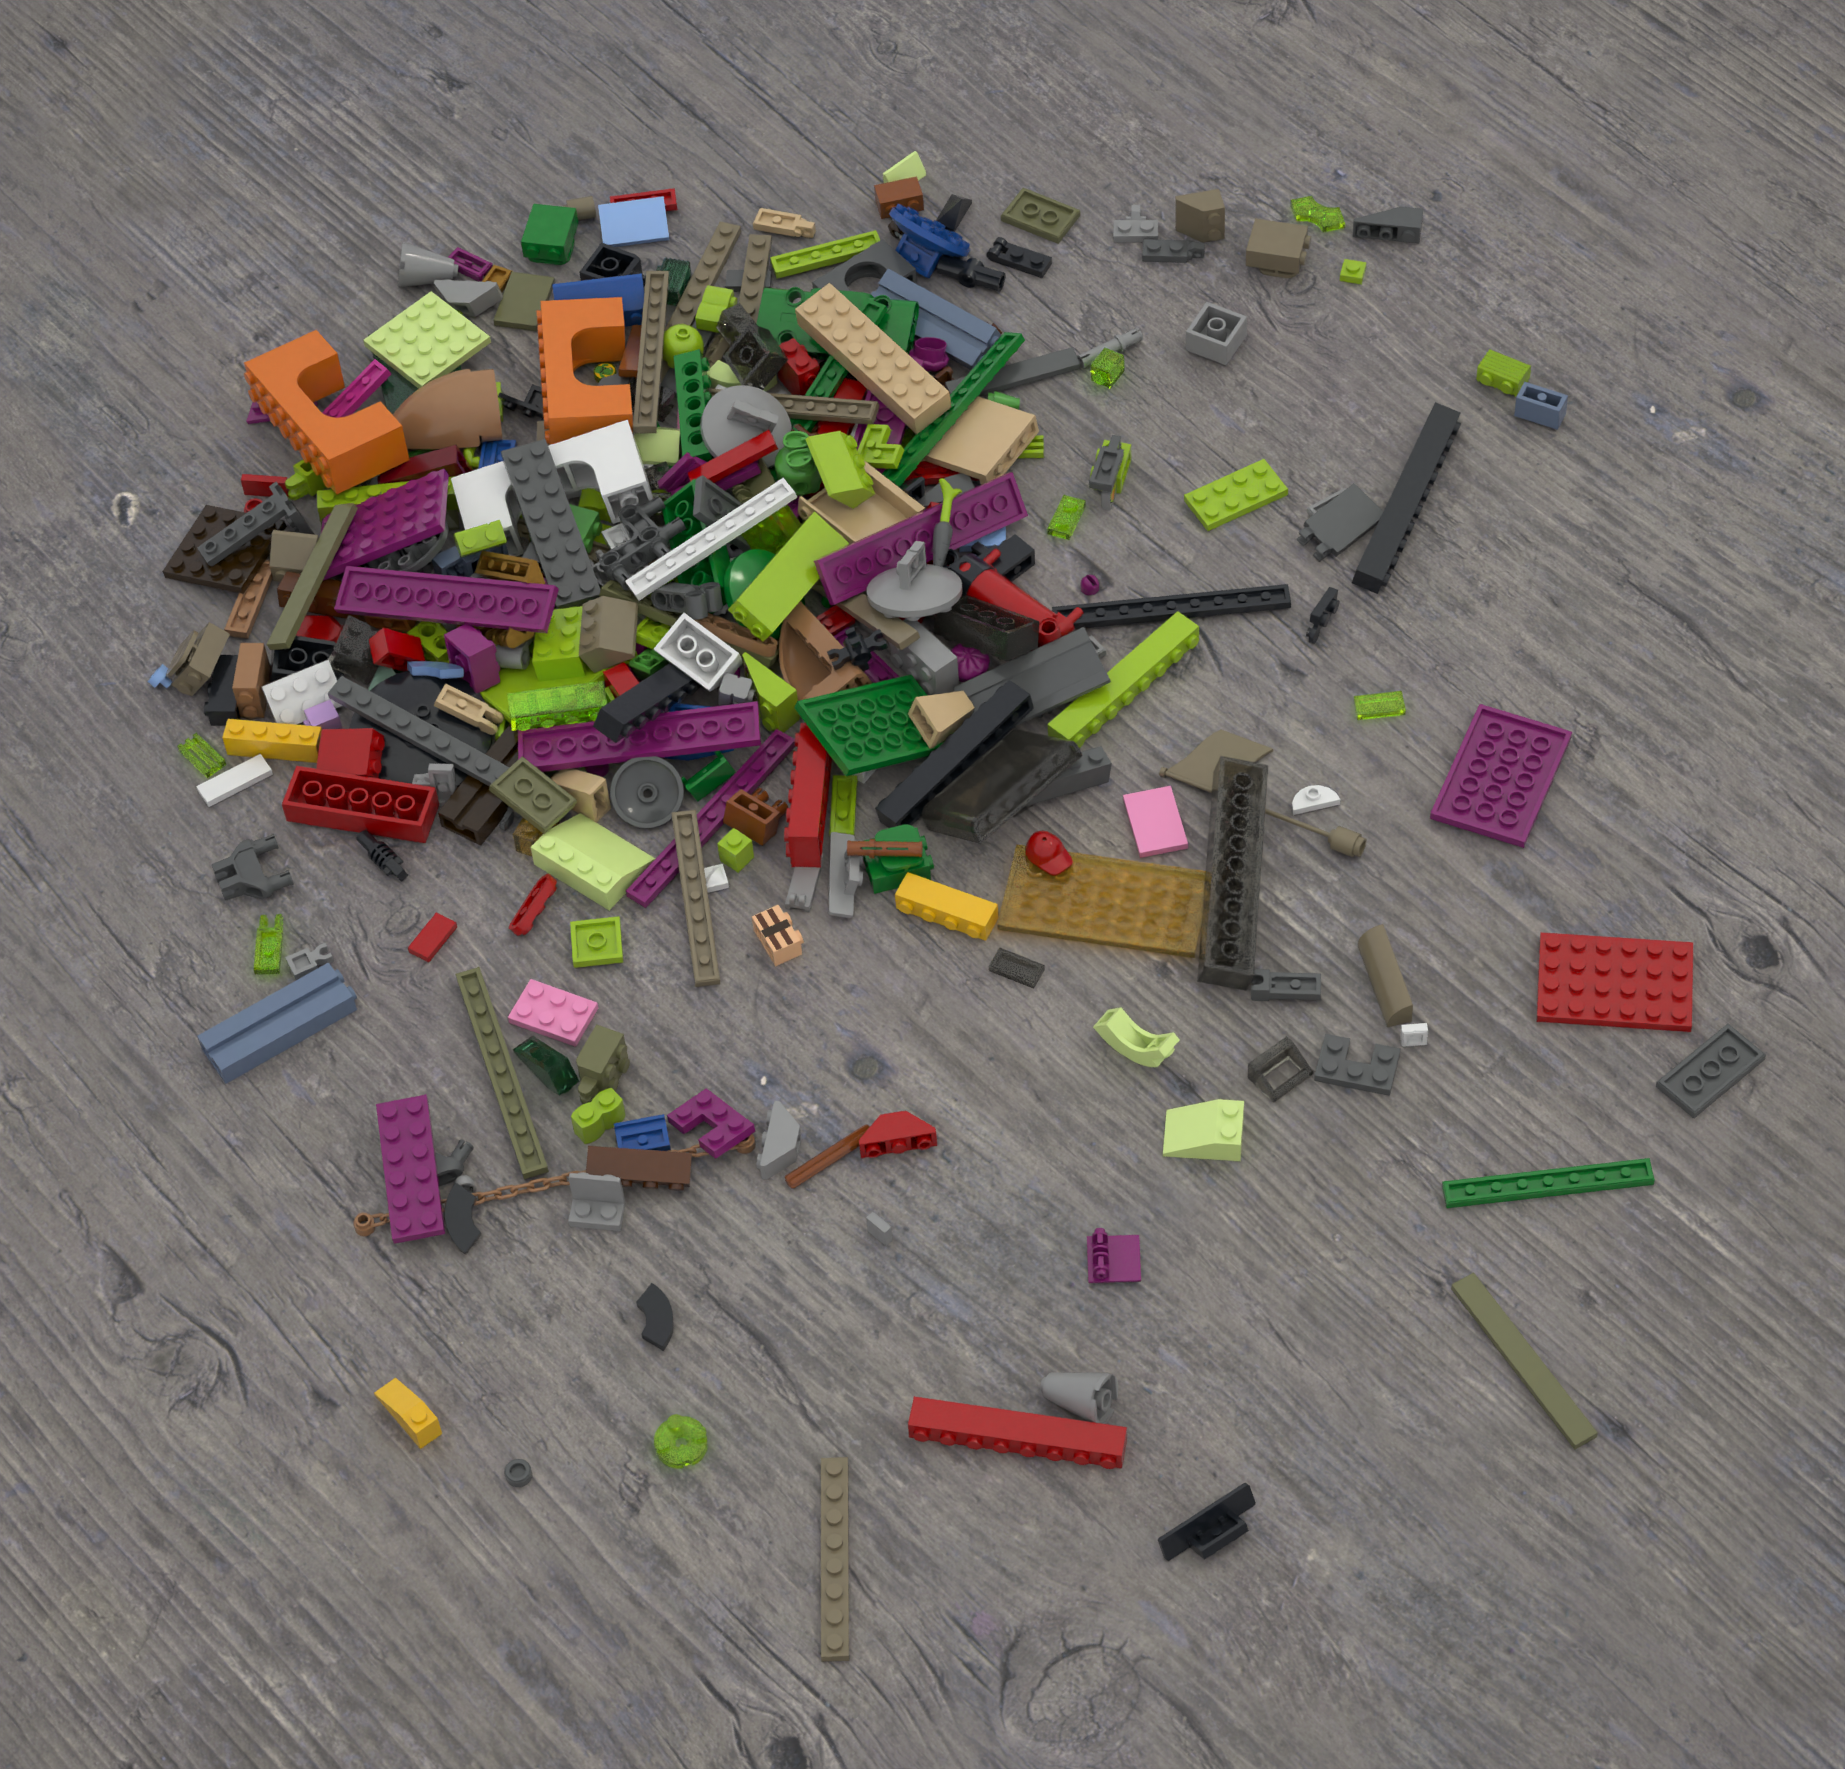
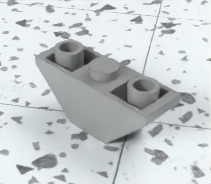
M449 279L434 281V285L441 298L463 316L476 317L503 298L497 282L453 281Z
M774 1100L773 1109L767 1112L766 1124L769 1125L768 1131H764L762 1134L761 1145L764 1148L763 1153L758 1154L756 1164L757 1169L761 1171V1178L765 1180L797 1161L802 1140L800 1125L782 1103Z

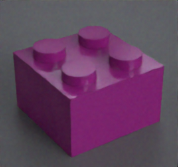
M464 624L444 634L449 663L464 668L462 679L470 683V686L476 693H480L500 683V666L495 656L497 652L496 646L491 640H487L479 629H475L470 624Z

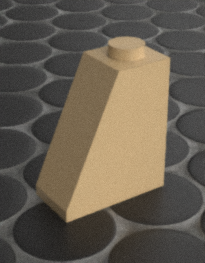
M964 691L915 697L908 715L931 749L942 743L950 734H953L962 726V723L971 717L975 707Z
M573 768L562 769L551 777V780L577 799V804L572 810L578 814L581 813L597 823L611 809L607 783L603 777Z

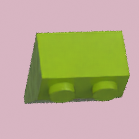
M745 652L742 654L745 678L751 679L752 689L756 690L753 702L758 701L762 724L768 731L774 732L778 729L784 733L800 720V715L794 708L798 701L797 690Z

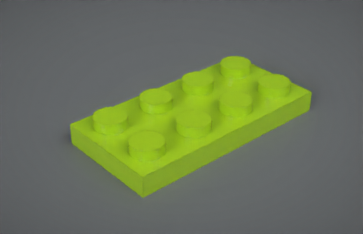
M1262 459L1184 494V502L1204 528L1210 531L1287 496L1288 488L1266 460Z

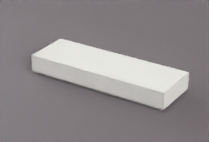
M259 754L196 787L207 806L210 807L273 775L265 759Z

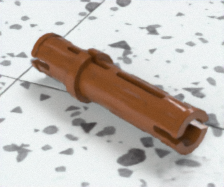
M870 839V841H847V856H869V858L875 859V856L922 857L923 853L922 841H875V839ZM861 848H882V850H862ZM887 848H908V850H887Z

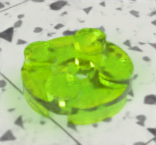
M678 1414L671 1415L667 1421L658 1427L654 1435V1447L658 1458L666 1466L675 1469L699 1463L708 1449L705 1427L694 1418ZM685 1438L687 1444H681L677 1447L675 1440Z

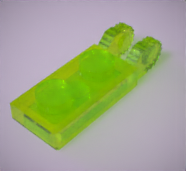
M282 914L275 915L274 928H268L269 921L267 915L260 916L254 957L255 975L280 974L283 943Z

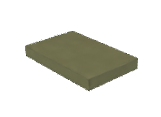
M1022 188L1002 213L1001 221L1059 244L1080 217V210Z
M511 272L503 298L493 320L494 326L538 331L537 328L540 324H537V310H541V301H549L553 290L552 284H555L554 277Z
M524 757L517 760L489 787V791L543 834L577 804V799Z

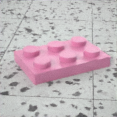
M530 979L509 1014L508 1021L513 1025L576 1047L597 1012L598 1003Z

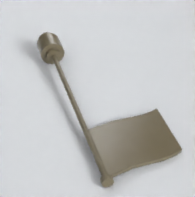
M1221 729L1207 737L1186 758L1171 768L1162 767L1160 769L1159 776L1171 777L1326 836L1332 850L1350 857H1360L1364 852L1367 839L1363 838L1360 833L1338 826L1336 830L1332 829L1329 833L1221 792L1240 779L1258 760L1273 752V749Z

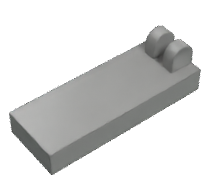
M822 853V859H821V868H822L823 861H824V854H823V853ZM795 867L785 902L786 909L790 910L792 907L805 909V912H810L821 868Z

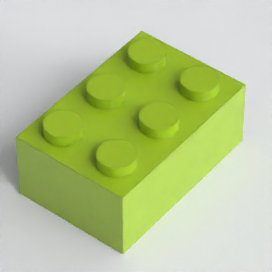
M583 606L554 609L548 632H535L532 663L539 682L586 676L587 664L579 656Z

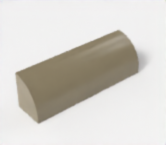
M1383 924L1375 926L1360 937L1358 948L1387 1027L1412 1022L1413 1004Z

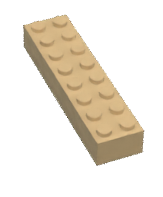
M828 283L795 309L798 325L916 434L951 408L949 391L832 284Z

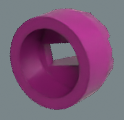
M1089 574L1082 578L1080 589L1083 594L1094 595L1099 591V581L1096 576Z

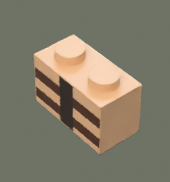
M779 905L752 916L753 930L775 967L802 955L801 944L804 943L799 930L794 931L789 914L787 912L783 913Z

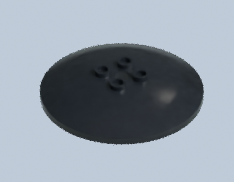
M405 671L385 679L370 690L484 754L491 747L493 735L485 733L479 727H475L434 706L445 684L485 703L480 693H476L470 686V683L462 678L440 679L434 676H413L410 671ZM354 712L349 729L373 728L384 735L385 746L381 755L382 768L379 773V779L412 784L415 774L428 773L429 764H448ZM454 767L458 788L468 774Z

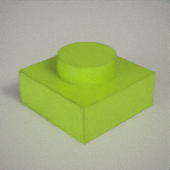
M1344 259L1340 272V281L1362 285L1366 271V262Z

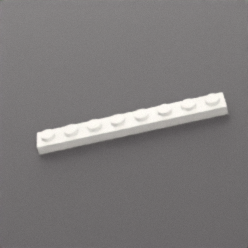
M784 478L780 479L627 579L625 582L628 588L640 601L654 590L660 588L796 499L795 491Z

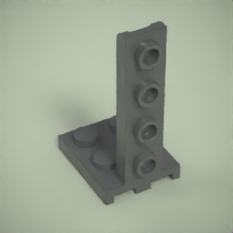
M275 482L269 486L273 492L272 496L197 548L208 565L213 566L284 516L292 528L295 527L296 533L315 534L280 485Z

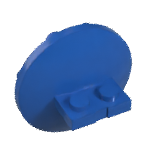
M901 204L892 207L889 215L904 233L895 251L916 268V272L926 278H930L941 255L953 257L968 256L970 244L962 240L963 237L958 233L946 230V226L936 220L932 221L926 217L919 216V212L910 207L906 208Z

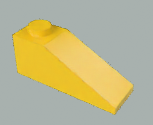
M394 1378L374 1392L376 1398L420 1449L442 1434L438 1418L397 1378Z

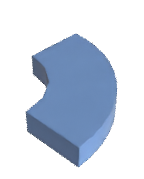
M434 661L407 662V670L413 676H434L440 679L462 678L464 676V668L456 664Z

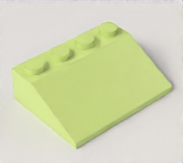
M581 813L549 829L531 846L534 865L609 911L626 894V890L655 860L651 855Z

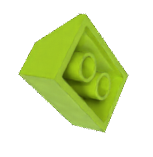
M841 431L809 436L805 439L829 497L854 509L875 495L872 487L873 481L865 471V461L858 454L856 449L857 442L851 435L848 436Z

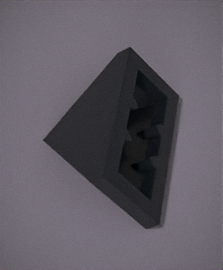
M951 194L936 221L945 225L946 230L955 232L972 204V200Z

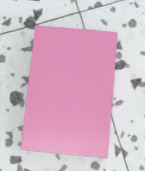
M1171 786L1123 795V802L1140 858L1188 849L1187 838Z

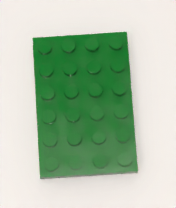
M912 674L797 701L794 707L845 776L929 756L932 751L939 748L945 742L944 740L935 748L930 749L908 715L915 697L928 696Z

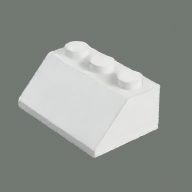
M685 613L679 617L654 648L655 652L709 692L721 685L724 674H734L743 663L737 651Z

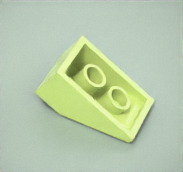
M1217 1099L1168 1109L1166 1111L1163 1156L1241 1161L1244 1101Z

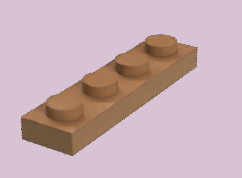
M265 560L245 593H239L224 631L230 634L229 636L249 638L273 579L269 560Z

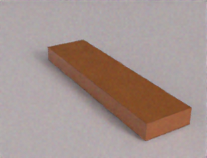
M642 325L632 326L618 369L620 377H637Z

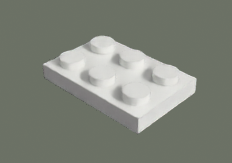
M329 660L261 686L276 723L295 725L302 723L306 720L304 710L331 700L335 709L342 706L328 696V692L337 682Z

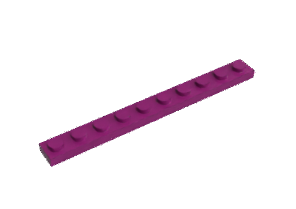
M776 729L697 814L701 848L724 824L726 801L740 789L751 795L794 749V738ZM675 838L626 890L628 898L646 908L679 873Z

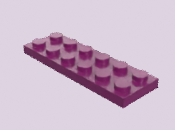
M427 1095L376 1104L393 1243L397 1244L445 1234Z

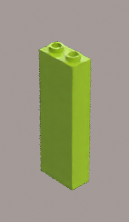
M814 511L729 607L728 611L733 614L736 620L742 622L755 637L764 642L820 578L814 560L841 549L849 543Z

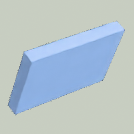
M664 196L598 205L602 239L605 244L620 247L669 240Z

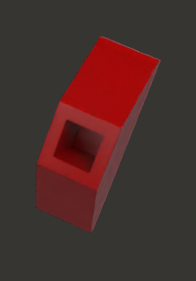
M906 1110L880 1114L859 1139L861 1158H875L884 1154H900L908 1150H925L937 1146L935 1127Z

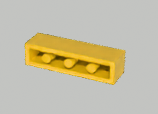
M228 719L222 739L227 755L255 757L261 754L266 759L317 763L322 728L318 726Z
M907 872L895 893L896 909H899L901 912L921 917L927 922L938 923L949 930L963 932L972 938L986 941L999 918L998 904Z

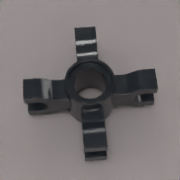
M854 627L845 630L847 638L843 641L844 648L829 650L827 654L830 660L835 657L839 658L837 661L832 662L834 670L842 668L846 662L851 661L852 665L859 666L864 672L870 669L868 661L872 658L871 652L887 649L888 646L885 640L876 642L877 639L883 638L880 629L864 639L863 635L856 634Z

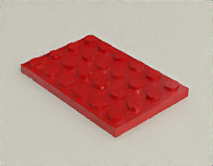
M1540 932L1536 1022L1691 1032L1693 942Z

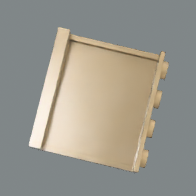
M977 396L968 406V409L960 415L955 424L948 429L942 439L936 443L921 462L927 461L980 479L982 485L1004 475L1039 433L1036 415Z
M865 461L864 468L873 481L872 487L875 495L852 509L829 497L826 488H824L809 500L802 496L799 497L797 513L803 520H806L815 511L849 544H852L924 511L925 507Z

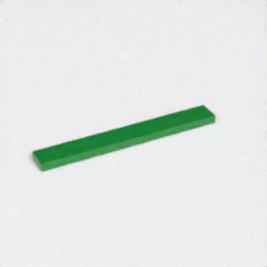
M1650 1158L1442 1181V1189L1446 1208L1649 1186L1654 1185L1655 1179Z

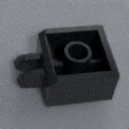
M602 242L579 272L581 281L642 274L644 286L646 281V275L642 273L641 259L636 254Z

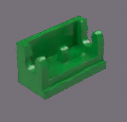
M715 751L718 757L687 780L684 776L681 778L682 783L697 802L736 773L720 751Z

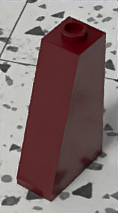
M457 445L410 457L409 461L381 473L377 477L378 484L417 480L427 476L430 472H437L442 469L446 470L449 477H456L471 472L473 469Z

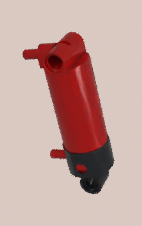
M996 548L983 560L971 553L959 559V555L955 550H948L943 567L953 571L961 579L962 595L958 601L977 612L1030 652L1071 633L1075 629L1073 624L1083 615V610L1079 607H1076L1067 617L1059 612L1056 614L998 573L997 569L992 566L1001 556V552Z

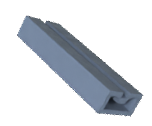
M890 269L886 270L878 284L880 286L876 292L873 291L871 293L873 297L886 295L890 299L918 301L919 316L914 339L934 337L944 340L947 343L946 354L948 358L969 370L976 366L1001 337V334L994 326Z
M326 963L199 1034L197 1038L202 1051L225 1084L356 1011L357 1008L354 1000L357 999V996L351 986H345L343 983L345 980L338 969L334 970L329 963Z

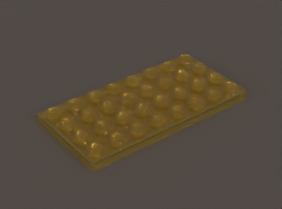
M1016 844L997 923L998 930L1195 958L1212 872L1068 852L1073 860L1072 866L1061 874L1052 876L1029 861L1025 854V845Z

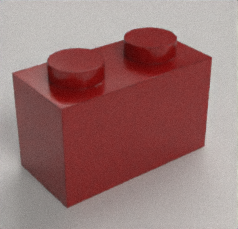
M382 628L369 639L373 663L376 665L405 672L408 671L407 662L425 661L420 637L397 632L389 628Z

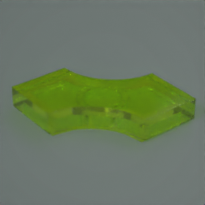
M1312 196L1290 200V206L1296 221L1314 223L1320 227L1322 232L1345 228V221L1339 207L1323 206L1317 203Z

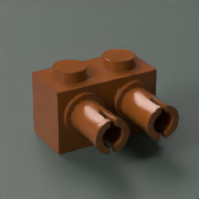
M758 788L752 795L740 789L726 801L723 823L731 828H735L763 846L777 833L779 819L786 814L789 807L786 802L782 803V800H777L772 806L767 805L765 802L769 800L768 793L764 790L759 795L762 788Z

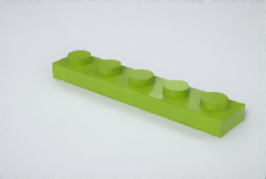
M875 230L770 257V263L776 279L848 261L854 255L879 242L880 238Z

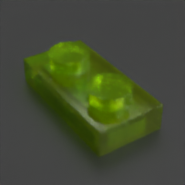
M1063 495L1047 528V534L1070 540L1086 507V500Z

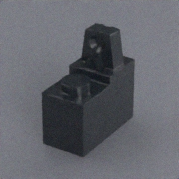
M1016 534L1004 540L1000 546L994 544L992 547L987 548L980 542H976L971 546V554L977 555L982 560L993 549H998L1001 552V556L992 566L1011 582L1035 565V549Z

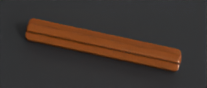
M867 1124L863 1125L785 1176L787 1185L791 1189L797 1187L859 1147V1139L870 1126Z

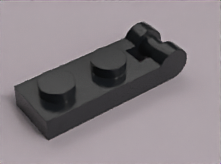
M1002 237L996 238L993 243L994 247L990 248L986 254L987 258L992 262L1040 278L1044 277L1052 264V257L1008 243Z

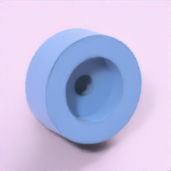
M162 664L147 682L154 688L159 683L168 688L173 681L166 676L168 668Z

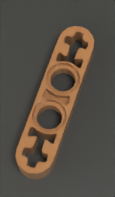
M708 613L706 618L695 620L722 641L761 656L772 657L775 655L778 642L770 636L762 642L748 628Z

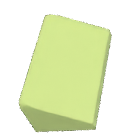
M914 151L883 173L884 183L916 176L919 181L926 176L925 168L918 153Z

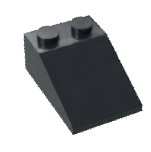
M295 636L289 649L272 650L269 683L325 660H329L338 681L341 676H344L347 643Z

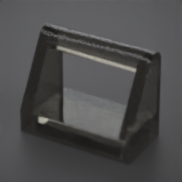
M1287 1036L1248 1063V1079L1272 1102H1276L1313 1075V1070L1294 1042ZM1287 1060L1293 1062L1301 1070L1276 1089H1273L1265 1076Z

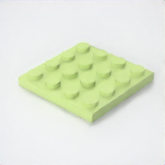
M431 291L369 335L363 342L366 348L420 389L430 381L449 374L490 344L491 339L488 334Z

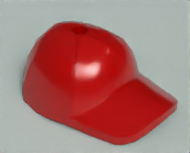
M1041 830L1029 837L1025 847V854L1034 865L1052 876L1059 875L1072 866L1073 860L1056 835Z

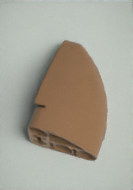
M464 369L441 376L415 391L393 414L403 427L407 449H442L457 445L458 448L478 447L480 445L479 436L481 442L502 440L494 369L473 372L470 369Z
M801 601L784 619L779 640V659L785 682L797 690L798 701L872 684L859 666L852 665L851 661L846 662L842 668L834 670L832 662L837 661L839 658L835 657L830 660L827 651L844 647Z

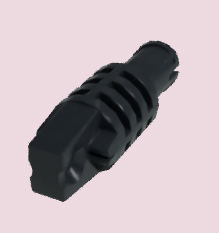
M363 830L357 835L356 839L368 851V857L387 876L393 873L401 882L408 876L400 866L404 861L385 842L376 840L367 830Z

